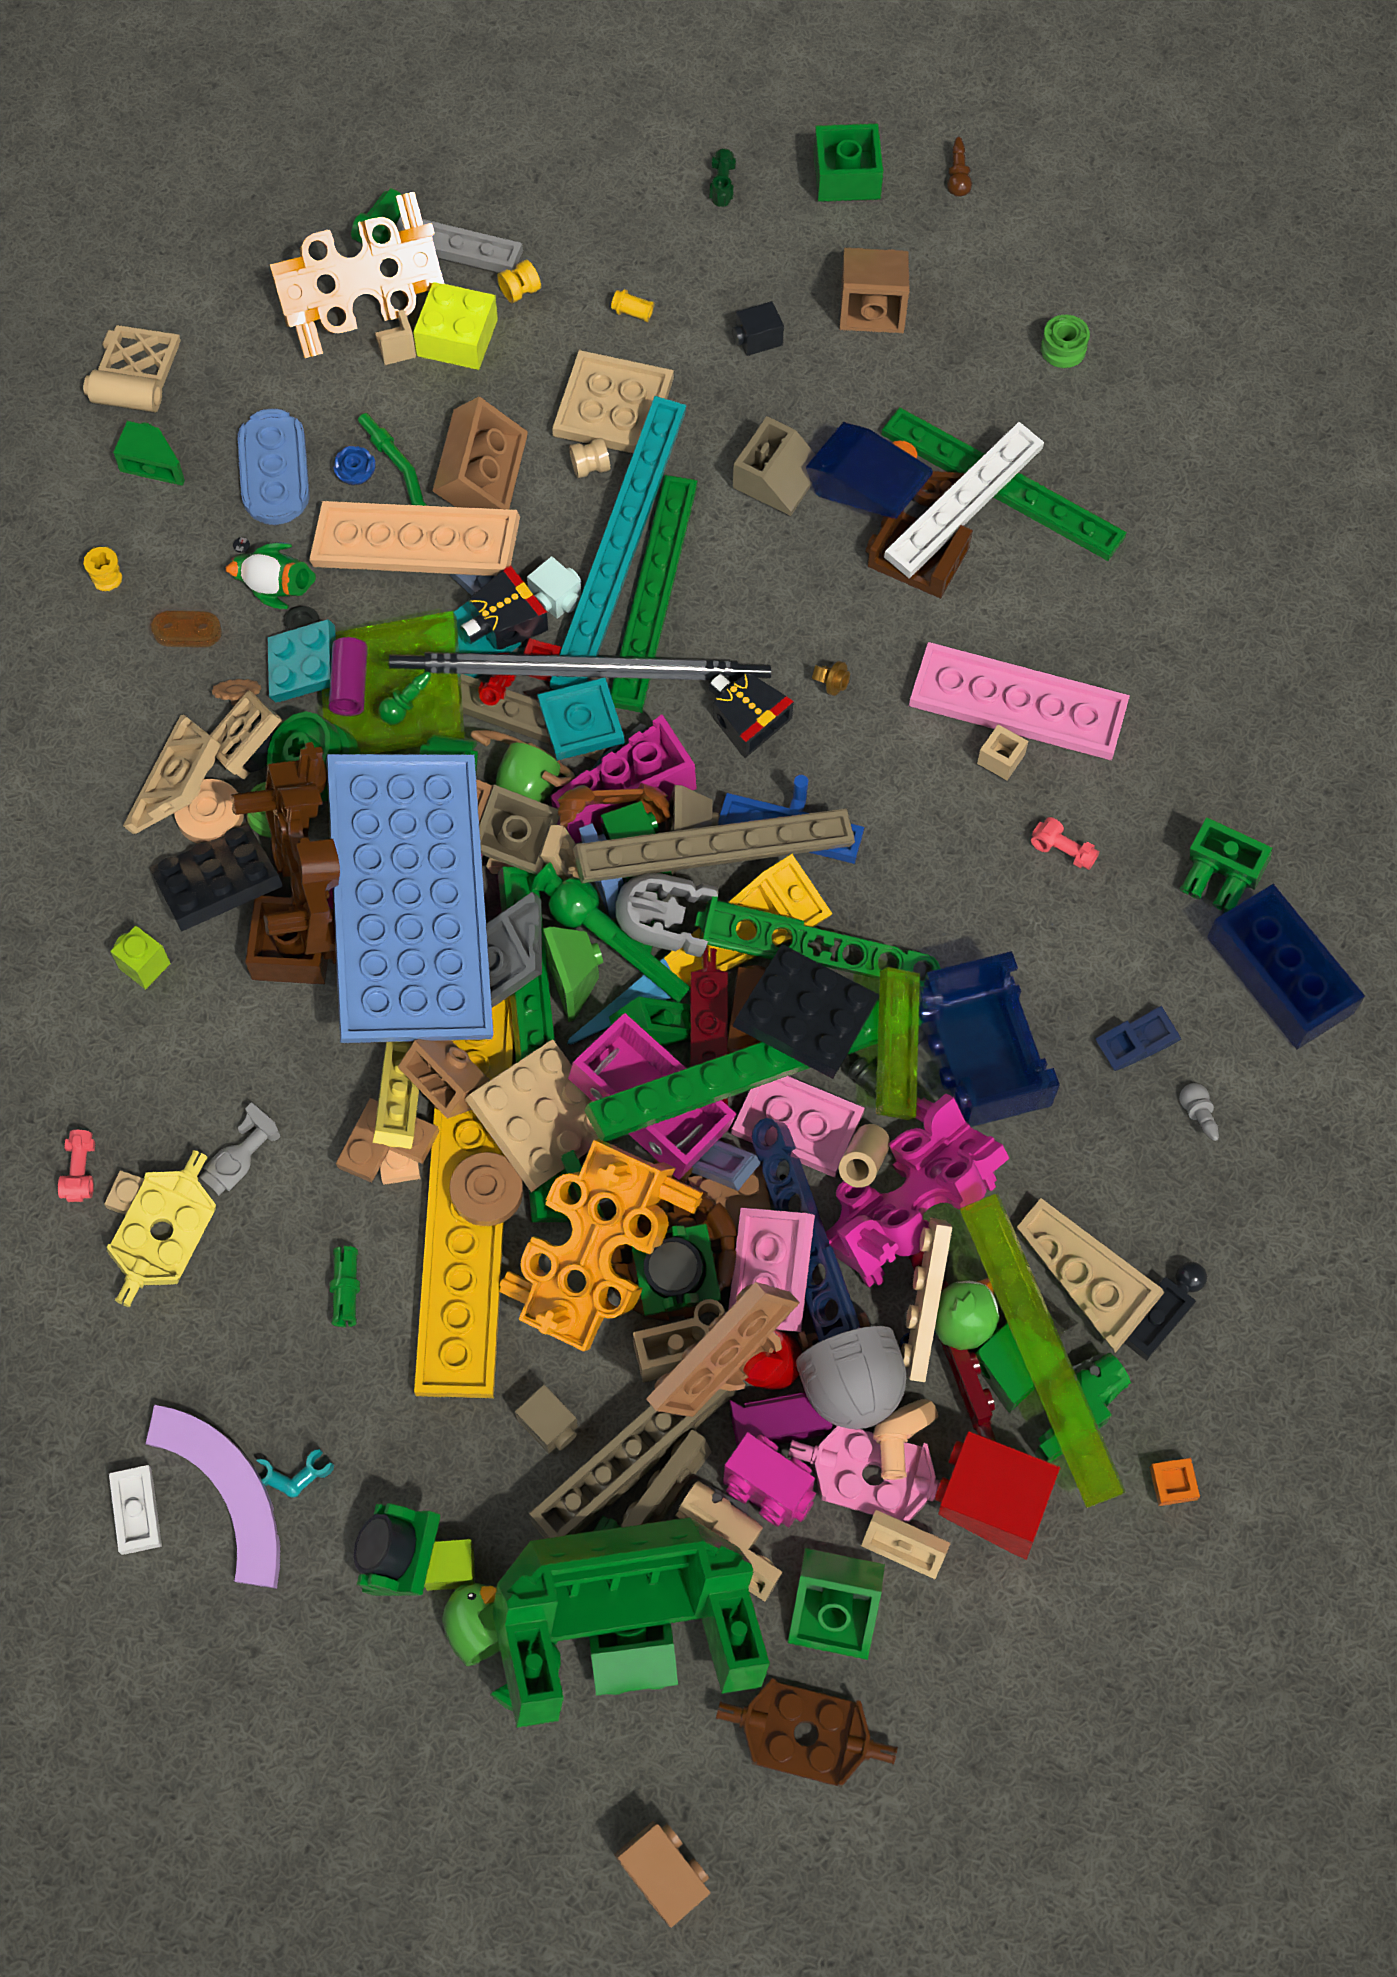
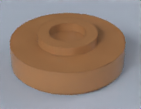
M490 1152L478 1153L463 1160L453 1172L450 1180V1196L455 1210L463 1219L479 1226H493L508 1220L517 1211L523 1198V1183L521 1177L506 1157Z

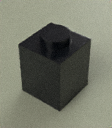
M773 301L737 311L736 326L732 327V334L736 345H742L746 356L783 346L784 324Z

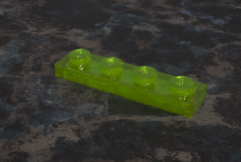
M890 967L880 971L876 1115L905 1120L916 1117L920 973Z

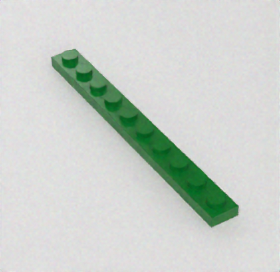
M505 866L498 871L502 913L531 892L540 897L539 890L531 888L536 876L535 874L516 867ZM542 914V974L510 995L516 1063L552 1039L554 1040ZM563 1169L531 1192L529 1190L532 1222L570 1221L565 1214L545 1205L552 1184L558 1177L567 1174L566 1169Z
M905 992L877 1002L848 1054L909 1033L915 1027H919L922 1024L920 1017ZM761 1042L590 1102L584 1111L597 1137L607 1142L811 1067Z

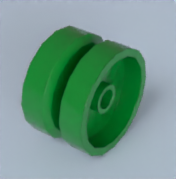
M305 711L294 714L282 722L273 734L268 748L267 764L299 760L300 749H305V743L313 742L314 748L321 747L323 749L322 758L325 768L327 754H360V748L356 738L347 730L332 724L329 720L316 713ZM327 781L324 790L320 793L322 802L328 801Z

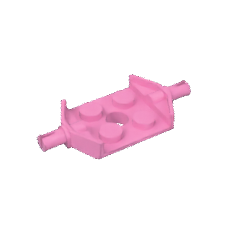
M837 1426L820 1443V1446L815 1445V1447L792 1440L788 1457L811 1462L810 1467H814L822 1501L874 1515L875 1511L878 1510L907 1524L928 1501H934L940 1485L939 1480L935 1479L936 1476L928 1444L924 1443L921 1447L907 1442L904 1443L907 1477L898 1480L885 1479L881 1484L875 1486L866 1483L863 1479L862 1471L870 1465H876L881 1468L880 1444L873 1439V1433L861 1429Z

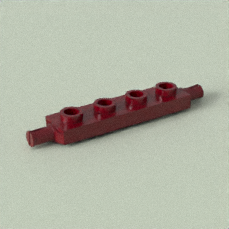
M706 948L702 954V969L691 972V1067L728 1054V972L717 969V949L710 948V962H708V948ZM728 1098L723 1099L722 1101L728 1106Z
M924 1251L909 1256L914 1271L917 1266L922 1267ZM946 1280L943 1281L941 1291L948 1286ZM941 1342L973 1429L976 1430L978 1435L997 1442L991 1428V1418L993 1416L991 1411L995 1410V1404L990 1390L982 1388L977 1376L981 1374V1368L976 1354L973 1351L968 1352L967 1349H955Z

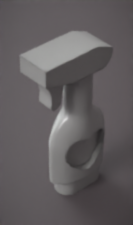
M252 1102L245 1108L247 1115L244 1122L238 1127V1131L244 1134L254 1126L256 1129L241 1144L221 1149L203 1167L205 1171L199 1176L201 1182L217 1196H220L225 1190L230 1191L247 1174L251 1165V1155L267 1138L270 1141H275L281 1137L275 1122Z

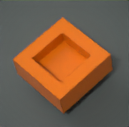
M1191 1458L1153 1463L1150 1466L1158 1506L1196 1501L1200 1498Z

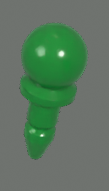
M427 671L416 676L412 683H409L402 692L395 690L393 697H387L380 703L378 713L383 722L389 725H396L404 720L407 710H411L414 707L411 701L420 693V690L426 687L431 677L430 672Z

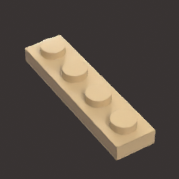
M930 1218L929 1227L923 1228L920 1236V1251H924L922 1267L917 1266L915 1268L913 1289L917 1290L915 1305H909L906 1317V1327L911 1329L908 1344L903 1343L900 1351L905 1364L906 1375L909 1380L926 1381L952 1226L943 1219Z

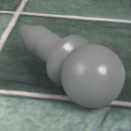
M1198 1083L1186 1085L1181 1090L1179 1096L1182 1107L1188 1111L1191 1119L1198 1120L1203 1132L1210 1139L1217 1141L1219 1138L1218 1126L1211 1114L1214 1106L1209 1100L1208 1090Z

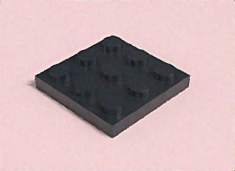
M249 824L243 827L232 828L222 837L209 842H201L189 851L175 857H167L157 865L150 867V871L181 932L283 886L278 873Z
M782 944L737 1015L733 1027L834 1079L875 1008L880 995Z

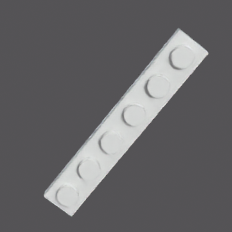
M1018 422L885 551L884 558L910 578L956 534L960 525L964 526L1042 450L1044 442Z

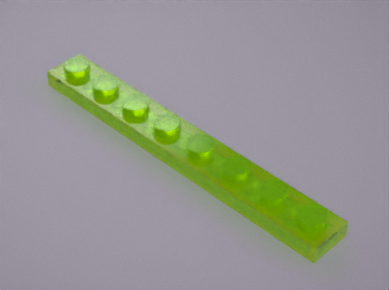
M993 1194L960 1208L1086 1508L1124 1494L1126 1492L999 1194Z

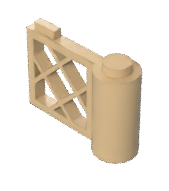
M116 325L114 331L108 330L103 342V347L106 351L98 370H93L90 376L87 375L85 377L83 385L84 394L88 396L91 403L156 413L162 400L163 385L180 344V336L178 334ZM122 337L136 339L137 343L124 349L120 345ZM158 343L169 344L166 349L154 353L150 348ZM143 350L147 353L148 357L134 362L130 357ZM123 359L128 364V366L121 369L110 368L112 364ZM154 364L159 368L157 375L146 374L141 371Z

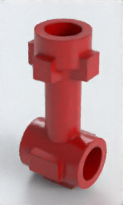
M491 675L492 677L489 682H481L479 685L478 693L480 700L489 706L496 705L500 699L505 698L506 687L512 685L516 675Z

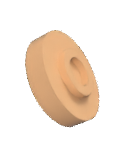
M203 779L198 796L191 804L174 813L182 834L190 841L199 844L222 837L230 829L240 827L244 814L235 815L232 811L231 794L238 793L235 788L222 780Z

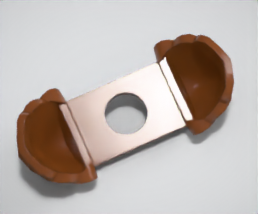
M641 783L638 789L596 791L581 785L567 791L557 800L560 804L558 809L560 825L565 828L568 826V823L575 820L576 814L581 813L587 805L634 804L642 801L646 812H653L657 823H662L671 818L669 812L671 805L666 799L668 796L657 787Z

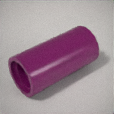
M343 637L335 640L332 644L329 709L338 715L355 716L364 711L368 646L360 639Z

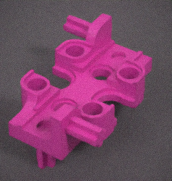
M948 1094L942 1096L935 1103L925 1098H913L911 1100L913 1107L908 1112L912 1117L924 1123L925 1130L920 1128L907 1130L888 1144L896 1159L893 1167L902 1177H906V1181L901 1187L889 1193H880L870 1187V1185L857 1188L843 1181L836 1190V1197L842 1206V1211L838 1221L826 1231L830 1246H833L836 1258L857 1271L867 1287H871L874 1283L879 1286L884 1282L882 1277L885 1275V1272L881 1266L887 1261L889 1263L893 1262L896 1259L895 1254L911 1256L920 1252L922 1229L929 1227V1222L923 1219V1215L930 1207L939 1203H949L961 1211L964 1209L969 1211L982 1200L986 1194V1189L989 1191L995 1189L996 1185L994 1182L997 1179L993 1172L1009 1159L1003 1144L995 1141L992 1136L988 1137L971 1128L966 1123L954 1097Z

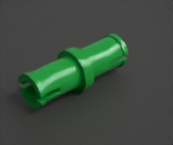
M344 1246V1253H341L342 1248L336 1247L333 1250V1280L329 1282V1291L333 1293L331 1323L337 1327H346V1321H348V1326L352 1327L357 1324L356 1294L360 1292V1281L357 1280L358 1249L352 1246Z

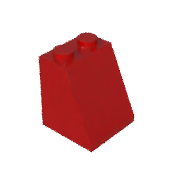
M968 1431L964 1443L956 1441L950 1456L949 1463L955 1465L950 1480L943 1477L934 1499L941 1502L938 1515L1027 1560L1060 1467Z

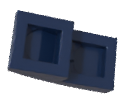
M1162 1006L1132 1023H1129L1127 1020L1096 1038L1097 1043L1114 1071L1134 1064L1181 1040L1179 1033Z

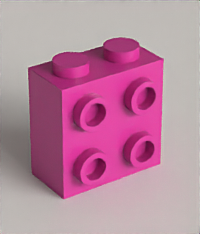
M747 1432L725 1464L723 1483L728 1486L726 1492L744 1504L749 1500L761 1508L759 1514L774 1526L779 1527L783 1523L790 1528L795 1519L802 1522L814 1504L813 1499L816 1496V1493L812 1491L815 1477L810 1475L812 1470L801 1460L795 1457L788 1460L776 1452L778 1450L777 1445L767 1437L760 1434L754 1437Z

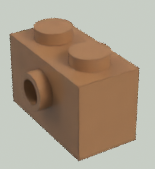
M414 1040L398 1066L447 1119L472 1110L465 1101V1098L490 1081L469 1059L468 1054L458 1048L452 1040Z
M652 1821L619 1849L614 1856L664 1922L672 1928L710 1894V1891L704 1885L709 1877L694 1858L687 1863L677 1849L683 1843L668 1824L661 1828L656 1822Z

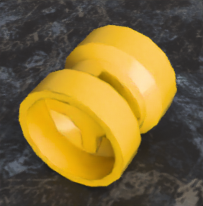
M529 260L518 263L516 268L511 271L506 269L497 274L499 287L510 303L520 300L522 295L527 292L532 294L541 289L538 273Z

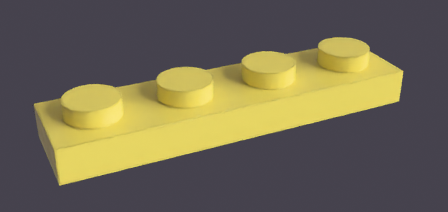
M403 1041L386 1042L373 1143L384 1144L390 1147L412 1148L419 1089L398 1066L413 1043Z

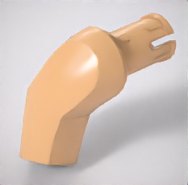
M920 1399L907 1404L891 1413L889 1417L875 1426L873 1439L880 1444L881 1478L898 1480L907 1477L904 1443L938 1418L937 1409L931 1400Z

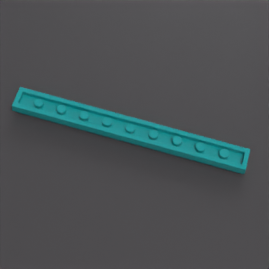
M654 396L560 656L598 657L686 413V405ZM552 676L550 688L557 690L589 682L590 677Z

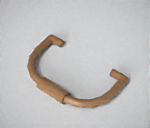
M475 730L471 732V737L485 746L490 744L491 739L508 745L516 742L525 743L517 738L496 731ZM529 743V744H528V745H530V746L536 747V748H538V749L544 751L545 753L551 755V756L556 760V758H555L554 755L548 753L547 751L541 749L540 747L534 745L533 743ZM558 760L560 773L565 777L558 778L545 771L542 779L556 787H563L575 779V774Z

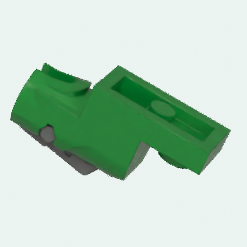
M1101 1353L1059 1373L1058 1387L1055 1388L1047 1408L1063 1429L1060 1430L1058 1426H1055L1038 1439L1041 1445H1039L1034 1454L1038 1459L1051 1463L1107 1424L1112 1416L1107 1406L1131 1383L1125 1368L1112 1353Z

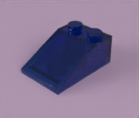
M842 422L806 466L817 496L894 519L898 518L933 474L931 467L871 429Z

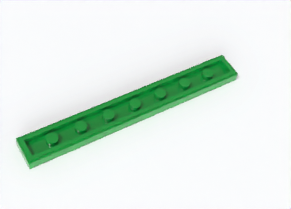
M899 407L882 429L881 435L892 442L906 441L912 444L919 457L946 472L966 473L985 455ZM1019 472L993 497L1107 561L1110 560L1126 537V531Z
M665 475L620 657L656 658L698 487V480ZM614 678L610 694L615 708L643 713L651 679Z

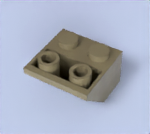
M766 416L733 464V488L791 516L822 471L823 463L795 429Z

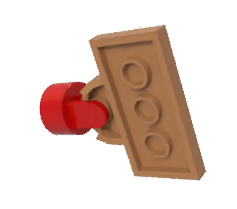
M759 1282L746 1286L739 1292L736 1297L737 1302L728 1312L721 1314L709 1325V1332L700 1342L691 1345L684 1351L681 1357L682 1361L672 1372L664 1374L657 1380L654 1385L655 1390L646 1400L655 1411L693 1417L719 1389L728 1391L745 1389L746 1384L743 1380L753 1386L772 1390L783 1389L791 1385L799 1375L796 1360L802 1354V1350L793 1336L775 1329L800 1302L787 1290Z

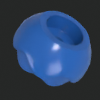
M347 446L336 455L333 469L336 476L344 483L360 485L368 481L373 475L375 459L365 448Z

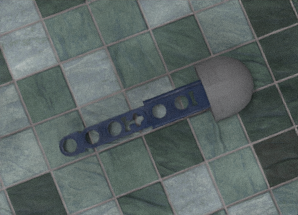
M769 1118L762 1119L753 1129L752 1142L759 1161L763 1162V1174L776 1211L790 1212L788 1207L789 1201L792 1196L798 1194L801 1198V1208L798 1213L815 1215L805 1302L819 1343L804 1351L796 1360V1366L805 1393L815 1411L834 1425L849 1429H863L874 1426L893 1413L905 1391L906 1369L894 1332L886 1326L861 1328L833 1246L829 1244L801 1161L792 1152L796 1147L788 1126L781 1121ZM774 1126L778 1134L777 1140L772 1146H767L765 1134L770 1127ZM786 1160L789 1164V1173L785 1179L779 1180L777 1177V1167L779 1163ZM818 1264H822L826 1274L823 1282L817 1285L813 1281L812 1274L814 1268ZM834 1299L838 1305V1313L833 1320L829 1321L825 1316V1306L828 1301Z

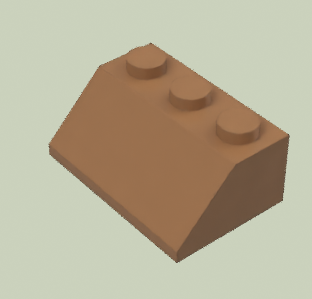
M477 397L454 409L433 492L455 507L509 510L528 431L481 397Z

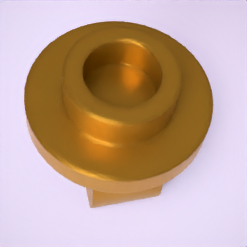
M837 661L832 668L815 665L811 679L826 683L827 693L836 696L840 691L846 689L850 680V672L847 671L846 663Z

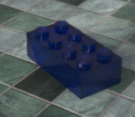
M1274 884L1216 918L1207 936L1209 941L1296 1050L1353 1015L1365 997L1359 987Z

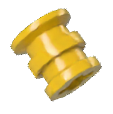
M97 547L86 554L83 564L96 589L111 591L117 588L122 582V574L119 569L116 553L107 547Z

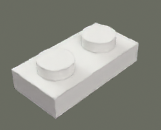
M146 1465L109 1473L119 1553L124 1555L162 1547L152 1468Z

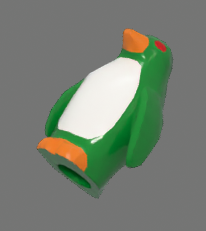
M271 542L258 548L254 553L237 555L231 559L225 569L235 580L247 584L263 604L279 609H288L289 605L280 600L278 596H301L316 580L315 573L306 563L280 552V550L292 547L291 543Z

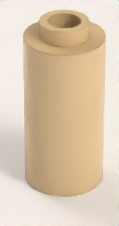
M866 1124L856 1130L839 1163V1174L848 1185L862 1188L874 1181L889 1150L890 1138L882 1127L875 1124Z

